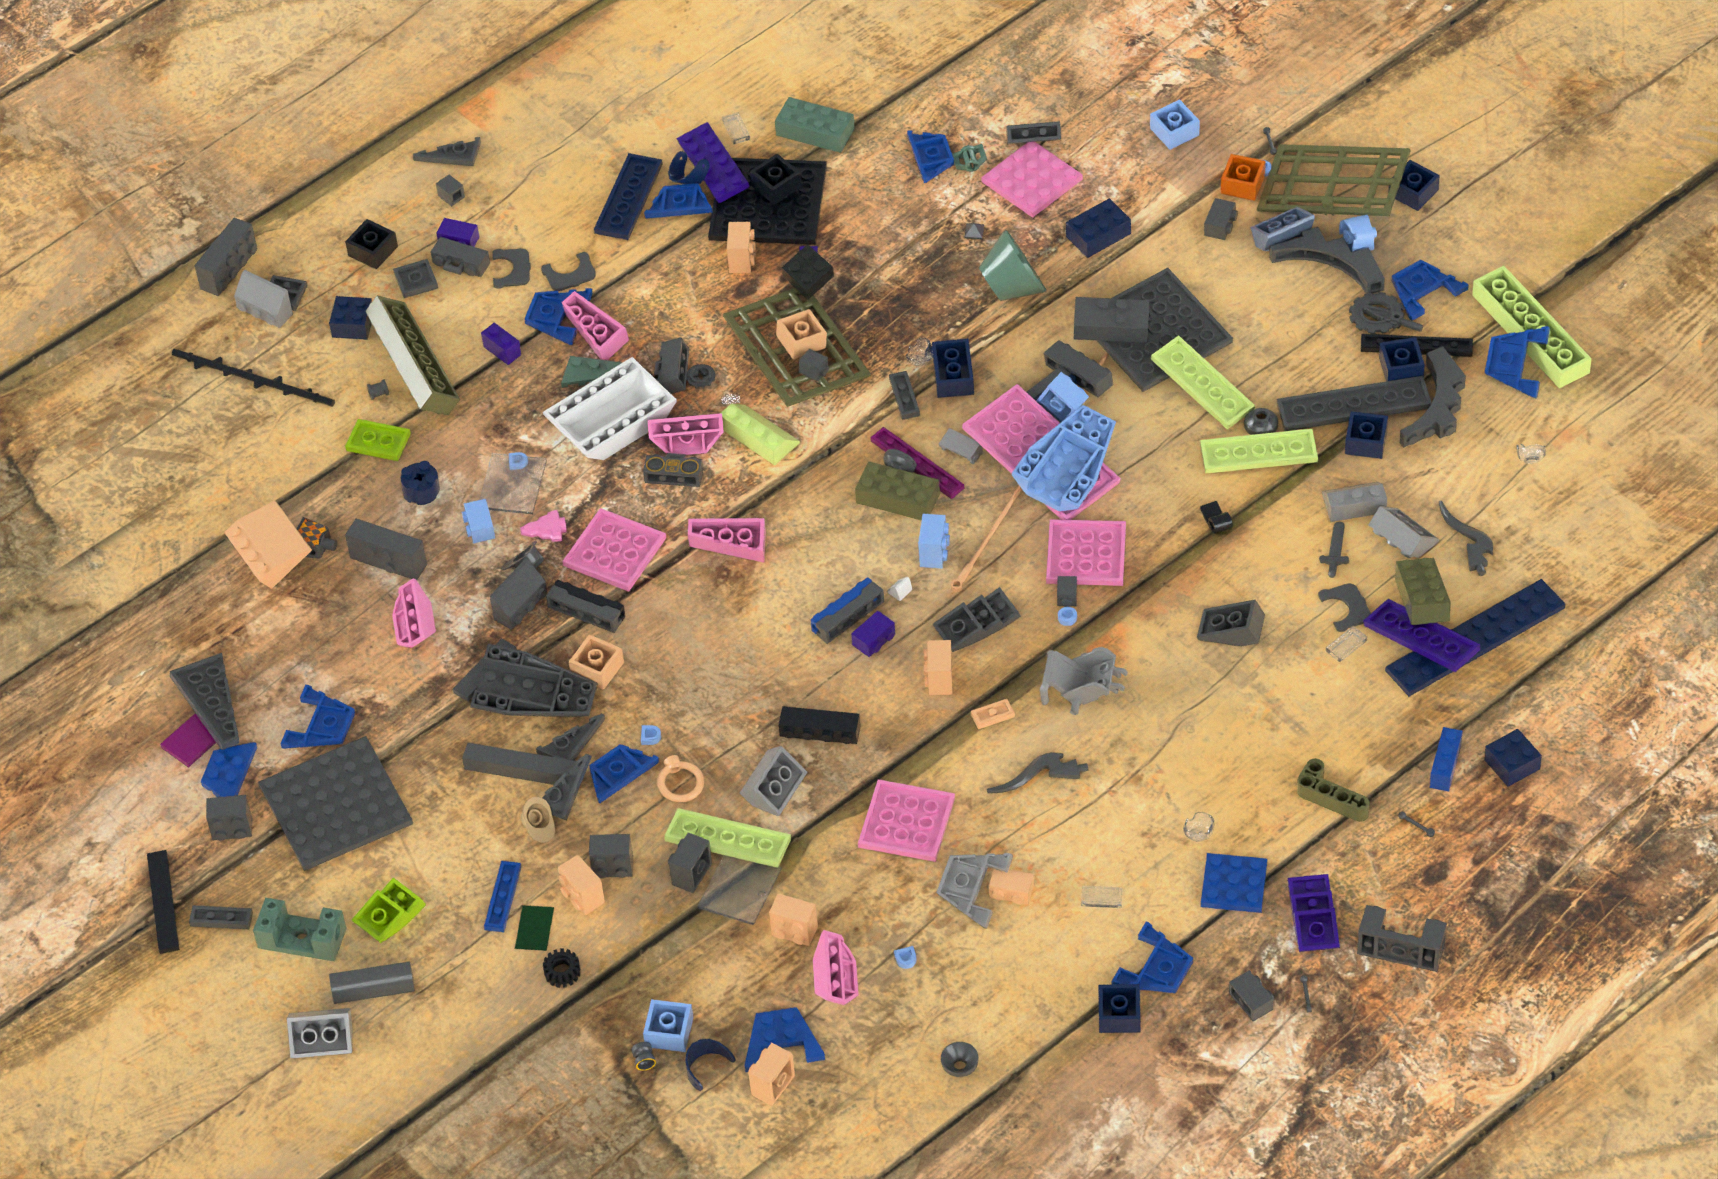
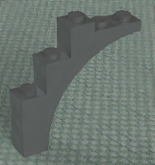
M1319 227L1301 231L1300 238L1270 246L1269 258L1272 263L1286 260L1315 261L1343 271L1352 277L1365 293L1372 292L1373 294L1384 291L1385 278L1369 248L1351 252L1343 237L1326 242Z
M1443 346L1426 354V367L1433 377L1436 393L1430 407L1423 416L1410 426L1400 430L1399 443L1403 448L1413 445L1422 439L1429 438L1434 434L1439 438H1443L1456 432L1457 419L1453 414L1461 409V397L1457 392L1465 388L1466 375Z

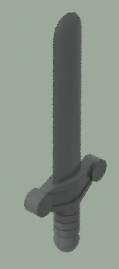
M1336 522L1334 524L1329 556L1321 555L1319 557L1320 563L1329 565L1328 575L1330 578L1336 576L1338 565L1349 563L1348 556H1341L1345 527L1343 522Z

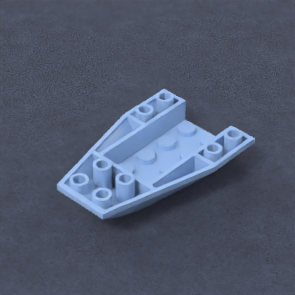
M1082 405L1029 448L1013 470L1012 476L1026 495L1057 511L1078 509L1097 482L1116 421Z

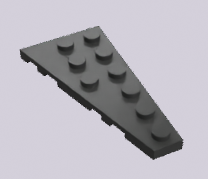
M222 653L170 671V678L220 749L223 750L239 744V735Z

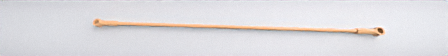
M1107 352L1099 361V365L1102 366L1109 356ZM1020 486L1016 489L970 562L966 564L958 578L951 582V590L957 593L962 590V584L973 569L977 558L1021 492L1022 488Z

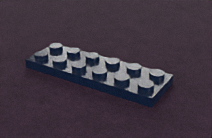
M628 153L594 227V234L629 240L663 165L662 159Z

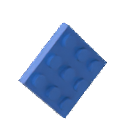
M1207 853L1201 907L1262 913L1267 859Z

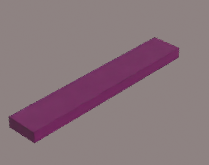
M882 427L870 437L871 442L885 452L889 449H895L911 456L917 464L914 473L938 479L940 492L950 499H953L965 489L962 482L885 427Z

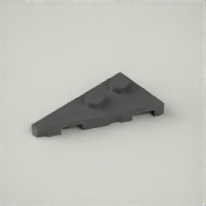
M475 137V141L468 143L459 141L455 144L439 146L436 151L426 153V150L419 151L413 154V160L474 166L481 138Z

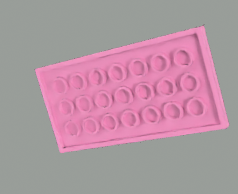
M1016 384L963 423L962 428L1012 474L1029 448L1060 423ZM1103 463L1096 484L1078 509L1057 511L1049 506L1047 507L1061 520H1071L1118 485L1121 478Z

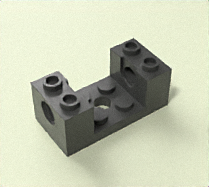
M1366 905L1358 931L1357 954L1438 972L1445 947L1447 923L1427 918L1422 937L1418 938L1414 935H1405L1392 930H1385V925L1383 924L1386 918V909L1379 906Z

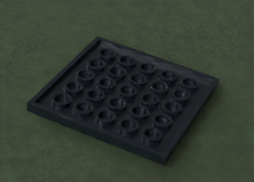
M732 158L750 187L719 204L714 198L708 234L709 241H727L729 222H750L751 229H754L755 238L752 241L758 243L816 245L827 161L786 160L800 172L802 187L774 205L751 186L750 171L768 159Z

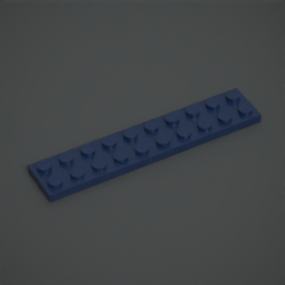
M1540 579L1451 629L1480 644V651L1464 665L1565 609V602ZM1414 651L1385 668V672L1408 697L1454 672Z

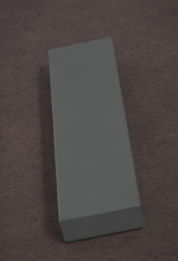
M502 638L495 644L517 650L516 646ZM484 657L453 688L454 694L466 701L473 697L482 673Z

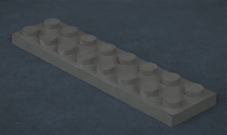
M1423 376L1277 399V407L1284 431L1348 422L1351 411L1386 416L1428 409L1432 403Z

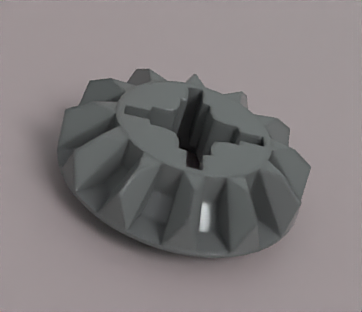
M698 364L692 366L687 371L686 380L690 386H694L696 389L698 387L704 389L705 386H711V383L715 381L716 375L711 366ZM699 373H701L703 377L702 380L699 378Z

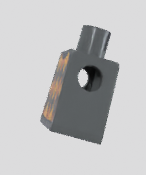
M302 517L297 530L312 549L305 557L319 559L326 549L335 551L337 540L331 539L329 528Z

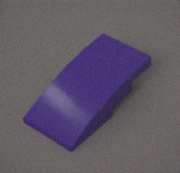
M1328 874L1288 878L1291 909L1299 952L1340 948Z

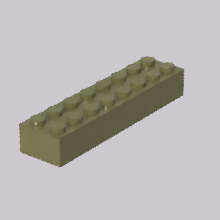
M377 295L367 308L366 313L376 329V333L380 336L383 345L389 352L390 358L394 361L397 370L403 377V381L407 384L411 395L417 402V406L423 411L427 410L437 414L449 415L460 401V398L406 303Z

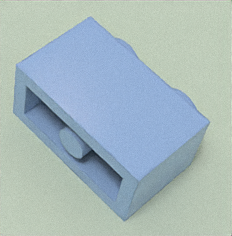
M486 499L464 503L463 521L464 523L468 522V525L465 526L468 537H472L473 544L495 539Z

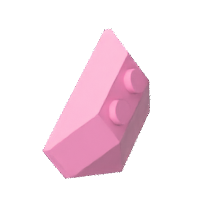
M722 413L647 420L649 439L666 454L694 455L708 453L724 432Z
M414 578L399 587V596L395 602L392 614L397 645L413 648L436 632L431 602Z
M824 930L821 933L813 957L815 994L827 1001L845 1005L858 996L856 960L850 949L843 942L842 935Z

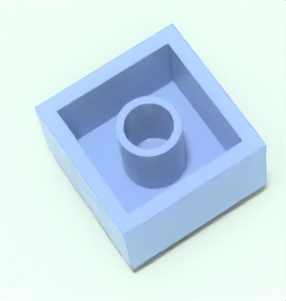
M1179 99L1150 114V129L1171 150L1199 136L1200 120Z
M1060 372L1036 401L1058 421L1062 422L1080 408L1089 396L1082 388L1072 382L1069 376Z
M922 515L918 541L920 567L943 569V562L947 561L948 550L945 549L950 544V535H947L949 534V523H946L945 515Z
M651 999L643 1032L644 1042H649L652 1048L686 1052L694 1018L692 1004Z

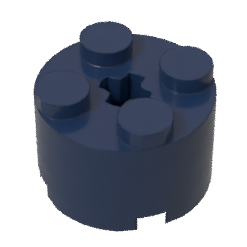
M428 461L414 463L401 470L402 492L407 502L425 505L436 499L440 491L438 473Z

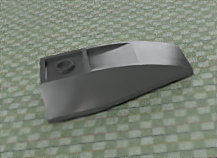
M488 644L483 660L482 673L477 690L474 691L470 707L510 716L584 717L590 715L598 683L528 652Z

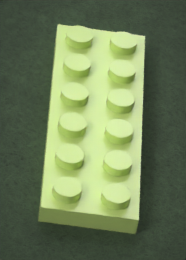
M1179 335L1151 355V360L1227 430L1243 419L1247 413L1255 409V405Z
M1312 429L1200 440L1205 474L1318 462Z
M680 808L677 809L664 836L666 842L679 844L680 840L684 839L689 832L709 840L710 850L713 853L777 868L791 841V834Z

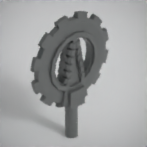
M1378 292V294L1366 293L1364 297L1356 298L1354 300L1355 304L1349 308V313H1352L1349 316L1350 321L1356 324L1357 329L1361 331L1366 330L1370 334H1375V332L1387 333L1390 329H1399L1401 326L1419 332L1423 329V325L1404 319V313L1401 312V310H1404L1402 303H1398V299L1393 295L1388 296L1383 292ZM1372 305H1383L1387 307V309L1377 306L1373 307ZM1363 312H1364V314H1367L1368 316H1370L1371 318H1374V319L1377 320V321H1371V320L1367 319V318L1363 315Z

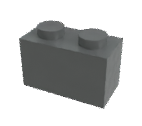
M1218 198L1214 199L1204 223V236L1221 240L1226 239L1227 234H1230L1232 231V222L1236 221L1238 216L1235 202Z
M1250 970L1229 982V994L1252 1021L1273 1010V994L1262 986L1259 977L1254 976Z

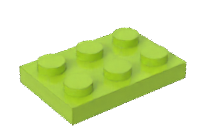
M358 419L345 448L349 452L399 461L411 432L407 428Z

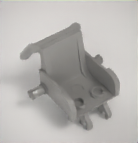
M1104 647L1095 648L1092 652L1083 653L1081 656L1073 659L1057 651L1049 650L1040 687L1041 702L1043 705L1048 704V688L1053 686L1061 693L1062 697L1072 704L1070 713L1076 715L1079 713L1081 703L1084 705L1098 700L1102 695H1109V691L1118 694V689L1124 691L1125 687L1122 684L1112 682V675L1121 678V673L1127 676L1128 672L1124 668L1114 666L1116 655Z

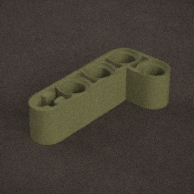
M1314 758L1307 762L1297 779V794L1301 798L1355 821L1362 822L1369 817L1370 802L1367 797L1325 780L1324 763L1322 760Z

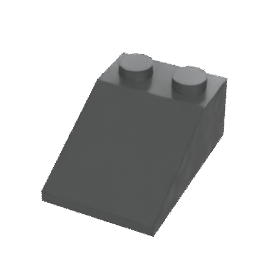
M1256 599L1206 608L1203 610L1197 639L1234 646L1258 644L1265 613Z

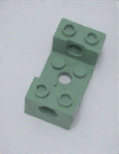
M265 897L253 929L257 947L264 950L335 962L347 929L342 910L323 907L319 917L320 920L289 915L285 901ZM299 934H306V935H307V936L304 937L303 939H298V938H297V936H298Z

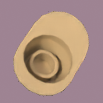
M541 797L529 798L525 802L521 814L522 824L533 840L540 843L549 842L555 834V825L550 805Z

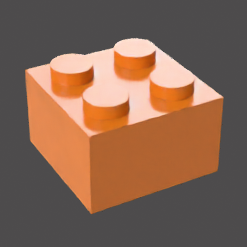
M1231 154L1221 177V194L1256 201L1265 178L1266 161Z

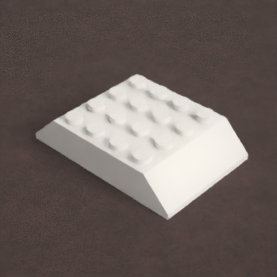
M631 357L543 412V415L587 458L605 460L647 434V420L667 418L677 400Z

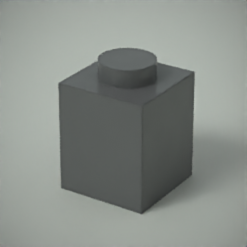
M450 174L436 183L438 196L451 207L465 198L463 185Z
M808 349L799 359V373L818 381L829 370L828 357L811 349Z
M1058 576L1057 606H1077V576Z

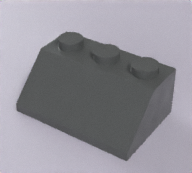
M525 559L490 595L494 620L511 630L520 624L525 615L531 612L535 605L547 594L546 581L529 560Z

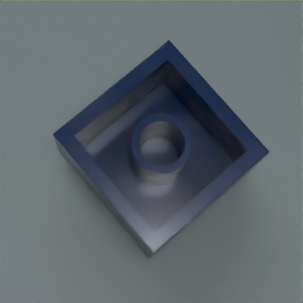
M1409 160L1395 199L1419 211L1439 190L1440 175Z
M336 296L329 321L332 338L368 340L372 323L366 310L372 303V298Z
M1416 337L1380 343L1379 359L1386 381L1418 376L1424 377L1425 364Z
M1351 411L1345 440V454L1382 459L1388 430V416Z
M1519 729L1485 746L1484 761L1507 787L1540 770L1542 755Z
M1140 984L1098 985L1099 1033H1141Z

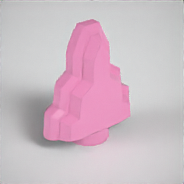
M558 510L548 512L547 515L539 517L537 521L529 522L520 527L521 535L528 537L539 536L543 540L550 539L552 542L562 541V533L567 532L565 517L560 518Z

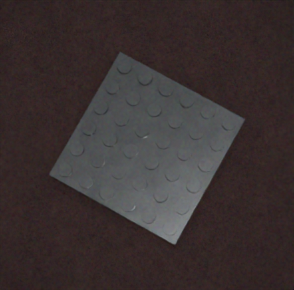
M1166 268L1112 297L1113 299L1149 300L1147 343L1097 341L1140 390L1144 392L1170 378L1168 374L1151 360V355L1178 335L1203 358L1233 343V337L1169 268Z
M367 736L258 782L263 795L304 871L413 825L410 814Z

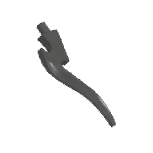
M1439 501L1440 511L1446 523L1454 530L1476 542L1475 544H1467L1469 570H1477L1479 576L1485 575L1484 567H1487L1488 561L1483 554L1490 553L1493 555V542L1491 538L1484 532L1457 520L1446 509L1444 503Z
M1045 753L1035 758L1016 778L1003 785L988 788L987 793H1003L1015 790L1026 784L1045 768L1050 770L1049 777L1080 779V772L1088 771L1087 763L1077 765L1076 759L1061 763L1060 759L1064 757L1063 753Z

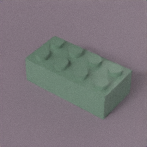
M788 97L775 120L776 136L841 153L855 129L854 114Z

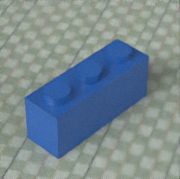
M1443 727L1431 770L1430 788L1450 791L1462 745L1463 731Z

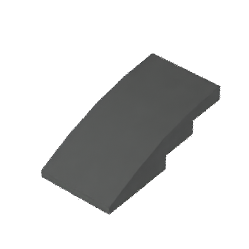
M999 587L985 598L983 595H980L967 605L963 602L933 623V626L943 640H951V651L954 652L987 638L1020 618L1021 615Z

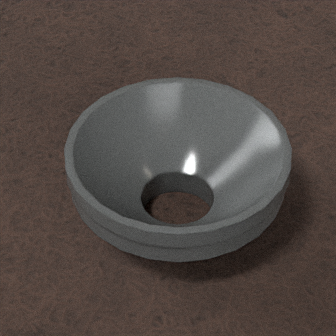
M1256 408L1245 416L1244 428L1250 435L1274 433L1278 429V418L1269 409ZM1258 414H1265L1267 417L1265 419H1258L1256 416Z
M889 449L883 457L885 466L913 473L917 466L911 456L899 450Z
M954 1042L946 1046L942 1051V1067L951 1076H968L977 1068L978 1052L969 1043ZM962 1061L966 1066L963 1069H957L954 1067V1064Z

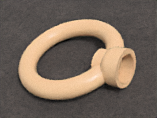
M677 755L669 756L664 760L665 767L660 771L657 778L660 793L673 802H688L695 799L704 788V776L701 770L692 763L680 761ZM680 769L692 772L697 780L695 788L683 795L670 792L665 785L667 775L669 773H676Z

